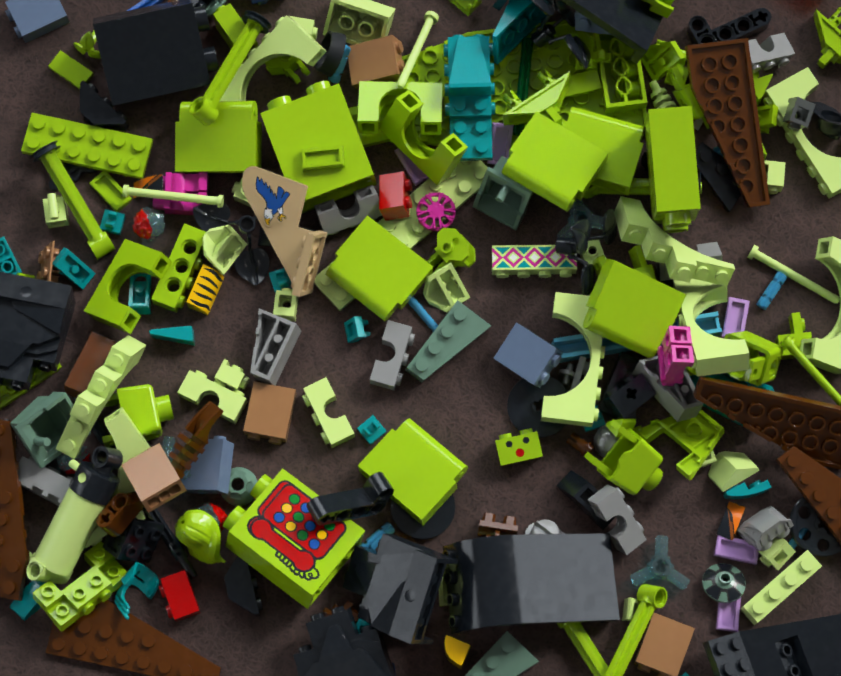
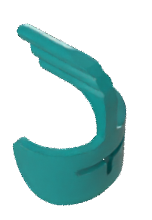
M135 562L122 577L123 585L115 595V604L126 620H129L128 614L130 613V606L125 600V593L128 587L135 585L147 598L152 599L159 586L158 576L139 562ZM134 575H137V576H138L139 578H141L143 581H140L139 579H137L136 577H134Z

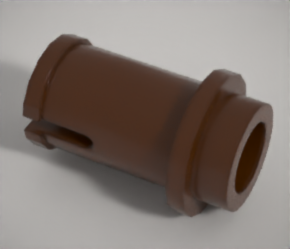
M575 432L570 437L577 442L575 443L569 438L566 444L579 451L582 457L587 452L592 453L595 448L592 442L588 443Z

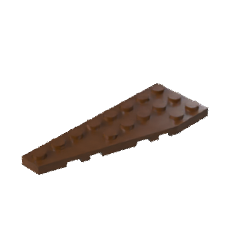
M748 38L685 46L690 88L747 207L770 205Z
M108 600L105 602L101 601L90 614H84L62 632L53 623L46 649L47 654L149 676H220L221 667L129 613V620H126L117 606Z

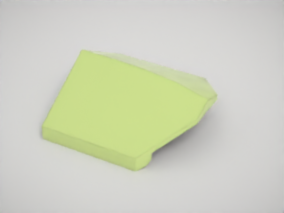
M231 225L211 228L202 238L204 256L221 275L227 272L247 246V243Z
M451 262L426 277L423 290L425 299L430 305L446 313L451 310L457 300L463 303L470 298Z
M723 451L715 456L717 462L711 464L708 476L724 492L758 472L759 468L745 453Z

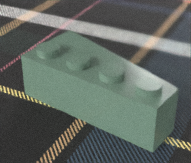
M457 300L405 371L421 383L485 333L491 325Z
M506 631L465 676H519L537 665L539 661Z

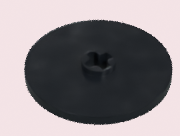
M549 377L546 384L540 388L525 379L520 380L513 387L508 397L507 410L512 424L519 431L532 428L533 432H538L539 438L556 434L565 424L541 421L542 409L536 411V406L533 404L539 403V401L543 402L544 396H556L567 393L566 388L553 377Z
M453 494L424 526L393 500H391L392 518L396 526L407 536L415 539L437 537L450 526L454 518L455 500Z

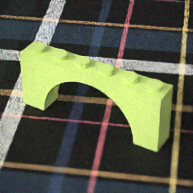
M287 15L281 17L276 22V27L273 31L267 33L262 38V43L258 48L250 51L247 56L248 59L241 64L220 101H246L248 84L253 74L261 65L273 58L292 56L303 60L310 66H314L327 51L293 18Z
M807 67L767 89L763 96L764 105L774 104L778 106L777 125L784 128L787 141L795 145L798 158L801 161L804 160L807 164V171L812 178L815 177L818 181L820 192L823 195H827L830 199L841 193V157L830 156L819 151L807 140L802 129H799V131L789 129L787 127L788 123L783 122L789 98L800 97L805 100L819 85Z
M832 236L818 239L815 259L823 263L830 270L837 283L840 295L839 316L832 331L824 338L802 339L800 351L815 367L833 374H841V239Z
M692 278L690 283L673 279V288L686 294L679 310L678 324L679 326L690 327L691 346L693 347L694 364L691 368H695L697 377L749 370V350L745 339L731 340L715 337L703 331L695 322L699 314L707 308L728 302L727 286Z
M555 292L552 318L568 322L582 334L589 348L590 366L585 378L571 391L556 396H544L541 421L592 427L593 421L598 420L599 409L595 408V402L600 400L601 388L597 387L598 379L602 380L603 367H600L599 364L600 358L604 359L605 346H602V338L604 337L583 327V322L589 309L586 304L590 296Z

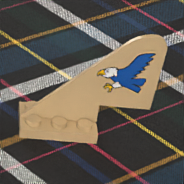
M250 166L243 173V191L292 282V295L301 297L311 294L327 232L321 230L311 231L298 227L308 186L257 166Z

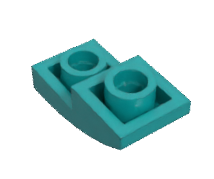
M1 237L0 272L14 275L22 273L5 237Z
M757 480L749 485L750 489L743 482L740 485L736 484L729 488L723 496L725 499L750 498L767 492L772 487L768 480L764 482Z
M32 580L24 588L22 601L14 600L11 603L10 608L24 621L41 608L33 599L32 592L46 582Z

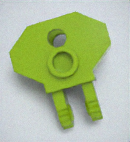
M281 56L264 63L271 75L285 74L296 84L301 81L299 76L294 73L295 70L299 68L304 75L308 76L310 74L302 60L297 57Z
M442 228L437 233V247L434 249L436 252L427 260L433 267L439 264L435 272L450 262L454 269L457 266L470 267L475 263V248L456 229Z

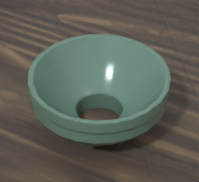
M232 468L228 494H221L222 498L234 506H243L250 503L254 499L250 492L258 482L256 476L246 468ZM242 479L244 481L243 489L239 491L234 490L231 486L233 480Z

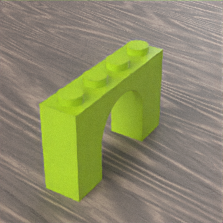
M359 81L358 134H379L381 111L384 107L393 103L401 94L410 90L424 103L419 111L421 114V135H441L443 83L406 82L404 88L399 89L397 82Z
M407 90L395 99L379 129L438 186L451 176L468 146L454 133L442 140L436 149L425 145L415 129L416 116L424 103L410 90Z
M125 239L98 284L84 312L101 323L131 334L141 315L131 307L119 303L118 295L121 286L129 277L138 273H145L162 279L172 261L160 251Z

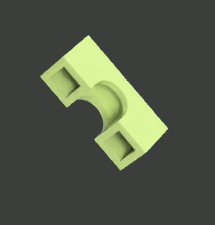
M189 370L177 392L179 397L196 405H199L202 398L206 395L212 394L219 398L218 407L224 411L220 417L234 424L237 423L247 404V399L244 397L245 394L237 389L231 391L225 388L226 384L216 379L213 382L207 379L206 374L198 370L195 372Z
M326 377L303 388L305 394L302 395V398L307 407H312L314 413L311 416L316 426L321 425L324 432L320 434L326 445L330 444L331 448H334L355 437L345 415L339 418H330L325 414L326 406L336 400V396Z

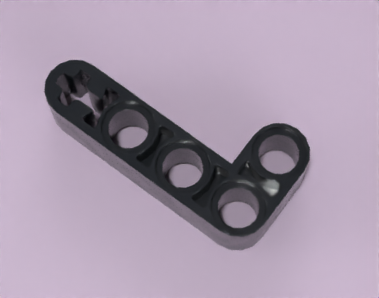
M759 8L712 30L706 19L697 15L690 19L687 34L693 45L704 42L711 43L750 38L767 29L771 21V13L765 8ZM698 25L701 30H694L692 26ZM738 26L746 27L747 31L739 30ZM725 34L729 37V39L724 40L720 37V35Z
M377 472L367 479L363 488L317 496L311 499L306 507L319 526L372 516L384 509L394 493V489L382 472Z

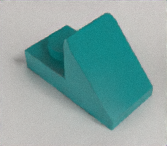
M65 247L52 263L59 270V274L82 290L96 274Z

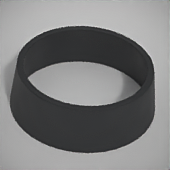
M333 31L326 33L320 45L327 52L315 64L317 71L328 77L333 76L344 53L346 44L345 34Z

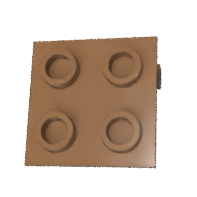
M52 241L40 251L38 263L41 264V269L37 272L36 279L58 283L59 276L55 275H59V271L52 270L57 269L52 263L59 254V249L54 248L55 241Z

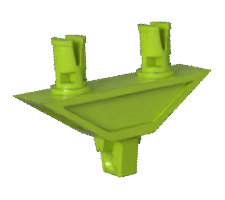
M841 7L829 19L817 9L813 15L822 47L821 53L823 54L818 60L817 65L822 69L830 62L841 64V30L837 28L841 24V16L838 17L841 13Z
M544 68V75L539 71L537 78L545 87L523 102L513 90H510L511 97L505 93L503 100L511 109L502 115L504 126L528 124L536 111L562 125V118L559 113L572 82L571 71L557 80L547 68Z

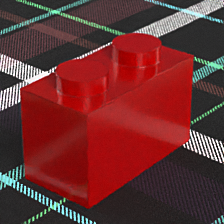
M404 171L379 175V210L385 221L409 217V209L412 208L409 191H412V183L410 179H407Z
M185 570L160 579L162 585H159V590L162 598L167 597L169 605L166 606L169 618H174L178 622L201 613Z

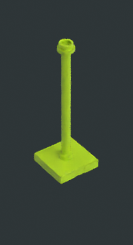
M790 335L780 342L782 349H788L834 402L841 406V395L794 344L795 338H791Z

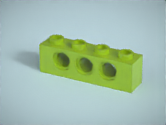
M184 223L169 257L172 263L164 277L159 280L151 298L153 304L176 313L178 308H183L186 301L185 292L187 289H191L194 283L192 276L195 270L198 271L203 261L201 259L203 253L202 238L206 233L205 231ZM192 246L196 248L195 252L192 254H187L185 252L188 247ZM181 265L188 267L184 273L177 272V269ZM178 284L180 287L177 291H169L171 285Z

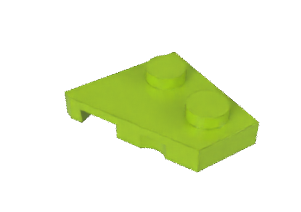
M676 41L650 45L641 61L652 80L659 81L668 73L666 69L677 66L685 59V56Z

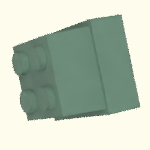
M501 156L493 169L487 168L473 203V208L517 230L526 215L529 200L534 192L501 174L505 163L509 159Z
M52 392L49 396H38L10 422L13 430L39 468L45 467L62 454V452L56 450V447L73 408V403L66 392Z

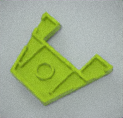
M703 410L699 411L697 417L677 422L670 414L668 418L663 420L655 419L650 421V425L645 427L640 425L633 429L648 444L662 433H665L685 449L689 455L676 464V469L689 481L693 479L724 434V427Z

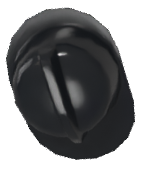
M812 102L816 104L813 113L818 116V130L829 138L839 140L841 137V113L821 102Z

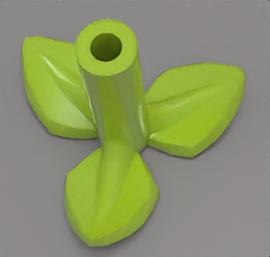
M94 30L92 33L89 31L81 37V44L73 43L74 47L83 55L88 52L91 58H101L100 52L94 50V45L97 41Z

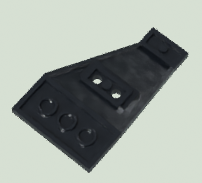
M841 614L739 631L703 643L714 676H828L841 671Z

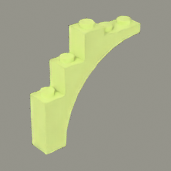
M620 197L614 214L621 241L641 245L645 260L664 263L670 279L690 283L692 278L728 286L735 271L734 264L711 258L685 246L663 231L649 217L640 200Z
M127 335L111 347L104 365L94 372L87 389L78 395L56 450L73 459L77 458L101 411L125 376L138 364L146 344Z
M123 407L104 418L105 425L113 437L116 449L120 450L123 455L122 464L150 448ZM120 466L118 469L120 483L112 498L118 493L127 494L135 491L124 469ZM143 510L138 513L137 519H145ZM96 525L85 548L98 544L107 533Z

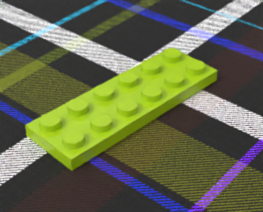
M31 113L21 152L22 154L32 155L43 145L57 141L56 146H60V148L55 152L61 162L143 179L153 139Z

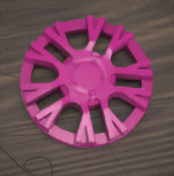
M429 193L419 201L416 214L419 223L424 228L431 231H440L442 228H448L453 223L456 209L452 199L444 193ZM431 197H438V201L433 202ZM428 199L431 205L429 206L425 200ZM441 199H445L443 204H440ZM449 203L452 208L445 209L444 205ZM421 205L428 208L426 211L420 210ZM444 212L452 213V216L444 214ZM428 213V216L421 218V215ZM443 217L449 220L445 225L441 221ZM428 219L433 220L431 226L425 223ZM439 220V227H436L435 221Z

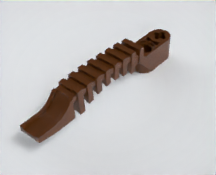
M211 401L185 427L193 436L188 438L181 432L178 434L177 437L183 440L186 445L183 447L176 442L173 447L180 452L176 455L171 451L168 455L173 459L171 464L181 479L184 477L186 469L189 471L192 467L191 463L198 460L197 456L199 453L203 454L205 451L203 448L208 444L210 429L224 412ZM136 491L127 494H116L98 515L97 525L111 537L119 536L143 509L144 505Z

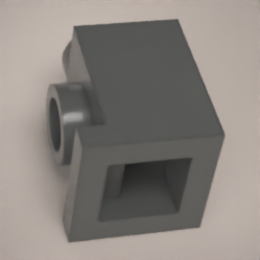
M800 97L789 98L783 122L788 123L787 127L795 131L808 128L816 104Z

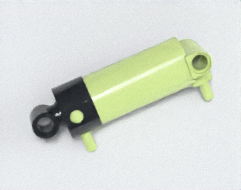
M98 446L92 454L93 463L88 461L78 463L74 459L69 461V467L76 472L38 549L33 554L29 551L30 558L26 574L30 580L41 582L51 580L56 584L68 582L97 525L98 515L110 502L120 483V479L112 473L113 470L119 469L122 465L123 455L120 450Z

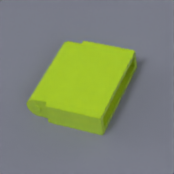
M219 101L217 105L219 115L208 126L203 125L189 112L192 102H181L179 122H175V172L244 173L245 169L250 166L261 168L262 123L258 122L256 101Z
M572 107L567 121L563 120L561 126L608 152L606 164L591 185L629 195L644 143L641 141L644 126Z
M536 111L510 148L509 159L505 163L501 174L568 212L576 199L581 201L607 162L608 152Z
M367 215L335 253L336 259L330 265L325 275L382 320L387 321L397 308L403 309L426 281V277L433 273V266Z
M606 259L586 304L589 309L585 316L583 327L647 358H653L668 327L673 326L686 294L618 261Z
M409 418L396 431L391 429L359 463L358 469L367 479L377 472H382L394 489L391 499L424 526L457 490V482L466 473L468 466Z

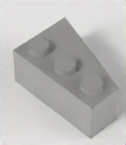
M259 309L258 326L255 333L256 342L253 348L250 373L256 380L276 386L301 333V329L297 323Z
M658 356L639 360L633 374H643L656 392L654 397L677 422L697 417L703 403L694 398L695 386L686 368L682 384L675 383L674 386H663L660 380Z
M22 456L18 470L21 487L60 506L72 477L67 476L66 478L60 475V471L51 466L39 468L33 457L30 456L27 459Z

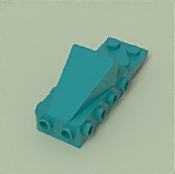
M475 34L472 37L453 35L448 37V44H444V57H448V64H444V77H449V84H445V96H449V103H445V116H450V135L454 133L468 146L460 161L493 160L491 116L495 115V102H491V95H495V82L491 83L490 75H494V63H490V56H494L493 43H489V36L483 34Z

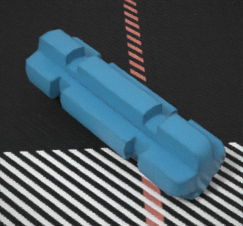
M346 44L336 72L333 76L328 77V80L332 83H339L342 76L340 73L342 74L348 59L346 56H349L351 48Z
M781 272L776 273L758 300V307L763 310L767 309L771 303L770 301L773 300L781 285L787 279L785 274Z
M386 522L381 526V530L378 529L366 539L365 544L362 543L359 546L368 547L373 550L376 549L382 535L393 534L395 532L394 527L389 522Z

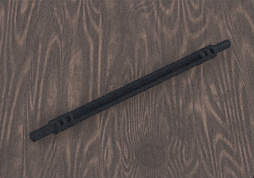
M97 418L92 431L101 445L104 446L102 437L109 434ZM143 507L150 521L161 522L165 525L161 538L167 545L168 550L171 551L176 562L181 564L190 580L197 577L198 574L187 559V553H185L180 542L176 539L157 508L148 513L146 508Z

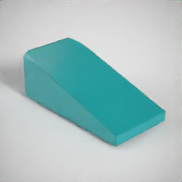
M138 273L130 277L128 306L139 315L151 314V275L145 273ZM142 276L146 278V281H135V279Z
M192 326L149 330L152 338L195 346Z

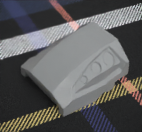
M769 506L744 521L736 531L749 545L754 546L759 551H765L772 546L774 538L781 539L786 537L790 533L789 528L794 525L791 519H786L774 507Z

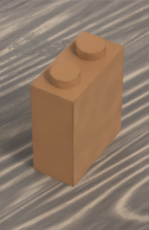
M389 35L349 46L351 48L348 56L351 84L357 90H359V81H398L405 62L402 60L401 55L403 52L402 42L395 36Z
M254 381L243 429L244 434L248 435V439L260 441V438L269 439V443L281 445V442H287L297 395L296 389Z
M160 443L148 448L143 453L121 465L148 513L187 491Z
M653 613L634 664L638 665L637 669L646 673H650V670L659 673L658 676H678L695 628Z

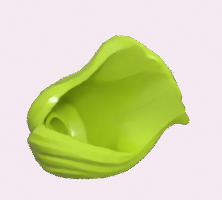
M194 509L186 511L183 516L179 517L175 525V534L177 539L187 546L191 556L206 564L226 562L220 555V527L210 514L203 510Z

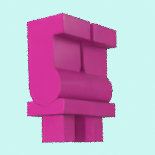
M166 172V176H163V190L208 196V172H199V174ZM153 198V208L164 210L165 214L193 215V208L202 204Z
M669 326L662 340V346H659L657 349L660 380L663 386H674L675 383L682 384L685 368L692 367L694 364L690 327Z

